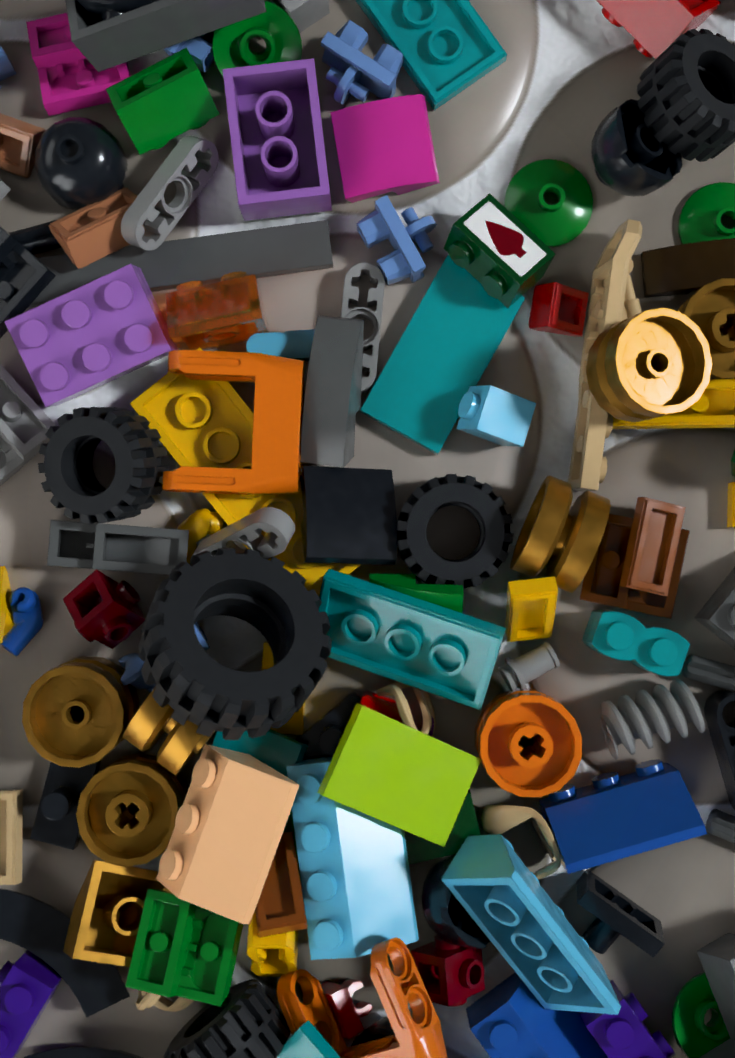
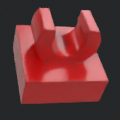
M348 979L342 984L327 981L322 983V989L342 1037L350 1039L364 1030L360 1018L367 1016L371 1012L372 1005L371 1003L361 1001L354 1006L352 1000L354 992L364 986L362 981Z

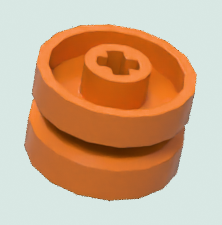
M516 689L495 696L482 709L475 725V748L479 758L482 759L481 763L487 774L501 789L519 797L541 798L559 791L575 775L582 758V735L575 718L561 703L534 689H525L523 691ZM525 736L531 739L533 737V742L528 747H522L519 743L520 738Z

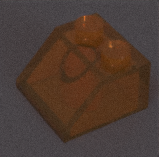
M243 271L232 272L221 276V282L203 285L202 281H190L176 287L177 291L166 293L168 334L179 350H197L200 347L204 351L247 342L249 337L256 333H269L260 285L256 275L247 276V273Z

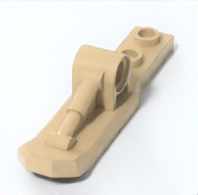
M628 219L618 227L605 246L593 270L579 374V401L568 483L571 484L574 491L598 490L599 483L604 481L607 472V458L603 456L605 439L610 436L612 431L613 416L598 405L589 390L586 364L589 349L600 333L615 323L629 319L642 312L639 298L636 299L630 276L634 267L631 257L642 236L641 222Z

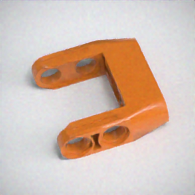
M169 351L168 372L181 374L191 380L255 382L251 469L181 466L174 471H163L162 490L237 495L299 493L304 361L250 352Z
M395 937L375 944L370 956V977L395 1033L393 1035L347 1047L318 979L307 970L299 969L282 975L278 980L277 998L291 1034L293 1035L300 1026L309 1020L314 1027H317L319 1033L341 1058H447L440 1020L413 957L401 939ZM387 953L389 954L390 960L393 965V972L389 966ZM296 981L299 983L303 993V1003L299 1001L296 995ZM408 1002H409L410 1007H411L412 1017H411L410 1012H409V1009H408Z

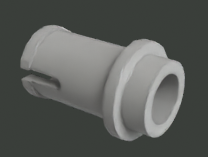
M545 641L540 646L513 660L510 657L506 658L505 664L499 667V671L511 691L517 688L523 691L526 689V684L554 668L560 667V662L551 645Z

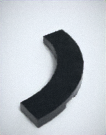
M0 888V939L29 950L57 971L78 999L86 1018L130 997L127 987H125V983L115 965L72 959L63 952L71 917L54 906L32 896Z

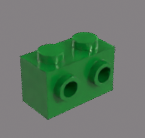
M187 48L106 89L116 113L140 155L149 150H157L164 147L171 139L188 130L203 127L210 119L220 114Z

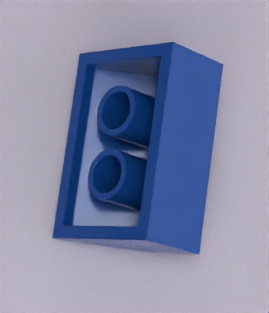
M660 759L649 760L635 766L636 772L619 776L618 772L600 774L591 779V785L577 789L572 784L564 785L559 791L548 794L549 797L539 799L543 817L554 835L560 852L561 864L566 872L571 874L707 834L705 824L679 770L668 763L663 764Z
M516 972L466 1008L470 1030L491 1058H608L586 1028L579 1012L544 1009Z

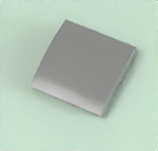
M0 364L1 486L39 453L41 443H49L50 439L45 434L50 426L56 425Z

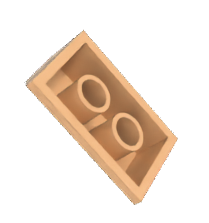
M205 744L200 759L194 765L192 781L184 803L177 812L176 825L167 850L160 859L159 872L156 879L181 900L239 923L250 925L300 785L250 754Z

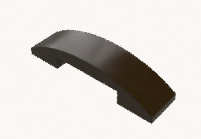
M735 238L681 244L642 252L641 264L644 298L686 295L721 278H735Z

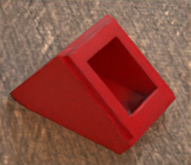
M557 282L535 286L528 327L536 331L582 337L589 293Z
M369 690L363 692L360 702L363 706L403 723L396 700L386 696H378L377 693Z

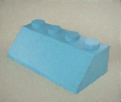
M333 757L311 758L286 766L288 778L300 785L292 805V815L311 960L361 957L371 954L375 944L395 937L401 939L405 944L414 943L419 940L405 832L400 828L326 798L317 792Z
M501 834L467 836L441 880L544 1009L618 1015L621 1005L602 964L589 949L586 940L579 936L565 918L563 910L552 901L542 888L538 878L528 870L518 857L512 844Z

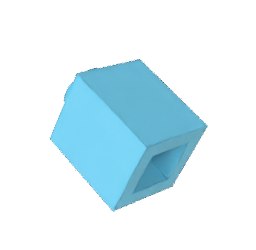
M492 385L469 386L468 392L464 394L458 407L460 419L456 429L501 446L523 447L537 403Z

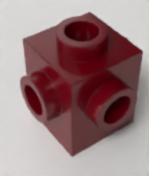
M97 569L63 598L74 621L75 628L81 636L89 642L96 640L111 649L126 640L134 630L145 622V617L137 604L141 599L136 590L128 582L122 580L118 583Z
M435 935V941L410 951L432 1003L448 1007L460 1006L467 1002L468 997L485 990L482 949L464 948L443 941L438 935Z

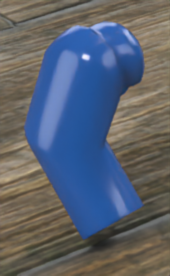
M20 587L10 595L9 601L14 626L3 637V643L0 644L16 657L43 626V614L39 596L36 592L26 587Z

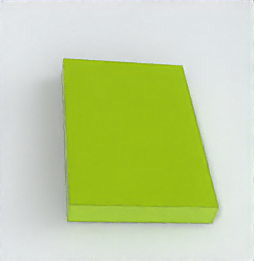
M356 703L317 792L326 798L445 847L482 759Z

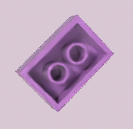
M314 58L222 69L238 205L244 221L332 211Z
M133 264L126 265L5 321V325L45 407L63 404L169 355V351L178 350L141 268Z

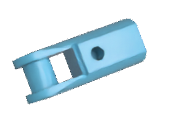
M315 329L285 331L284 333H256L249 337L246 349L250 353L309 361Z

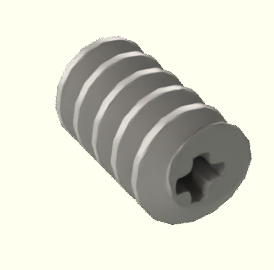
M681 679L672 680L669 690L662 684L655 685L652 696L646 690H638L635 695V703L628 695H622L618 699V709L609 700L603 701L601 704V726L607 746L614 759H618L619 744H623L632 755L635 754V739L640 738L648 749H652L653 734L658 733L662 740L668 744L671 742V728L675 727L683 739L688 737V723L693 722L700 733H703L705 730V722L699 704L693 693Z

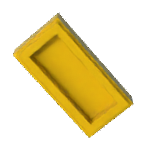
M555 576L508 581L505 618L507 641L516 642L552 637L558 595Z

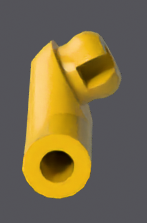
M208 508L198 509L178 525L177 529L189 530L187 562L189 564L190 558L197 548V543L207 534L212 535L222 529L223 519L216 511L210 512Z

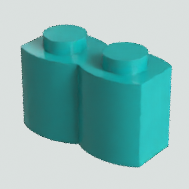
M594 610L591 612L582 638L584 644L597 653L618 660H628L641 669L662 676L680 675L690 646L684 637L674 631L643 625L630 615L609 610Z

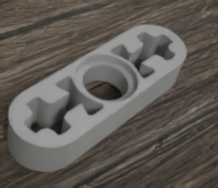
M185 136L177 143L122 218L121 234L128 244L151 251L157 249L163 243L217 169L218 151L211 141L195 136ZM174 181L176 185L175 197L171 203L166 204L164 199L165 189L169 183Z
M367 262L355 264L346 273L341 318L355 319L357 317H364L372 323L374 328L372 335L363 341V351L372 349L373 352L371 356L363 353L362 370L368 371L369 377H362L361 394L369 391L376 381L385 286L381 270L374 264ZM361 275H369L370 283L377 284V288L369 289L367 307L376 305V311L366 307L349 309V303L359 305V288L352 286V283L360 282Z
M264 507L204 538L193 555L210 551L211 555L215 556L218 548H235V553L243 554L245 550L238 547L232 541L236 540L245 544L250 550L261 552L260 557L268 560L286 549L295 532V524L291 517L282 510L274 507ZM262 530L266 532L264 537L261 534Z

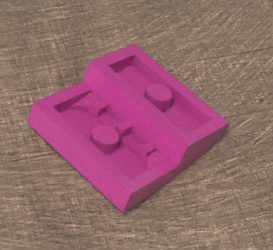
M67 13L26 22L31 56L38 69L43 106L48 116L110 103L111 100L106 89L131 76L128 62L98 72L72 42Z
M415 94L386 98L330 112L345 199L349 202L354 203L391 191L401 195L440 183L424 95Z

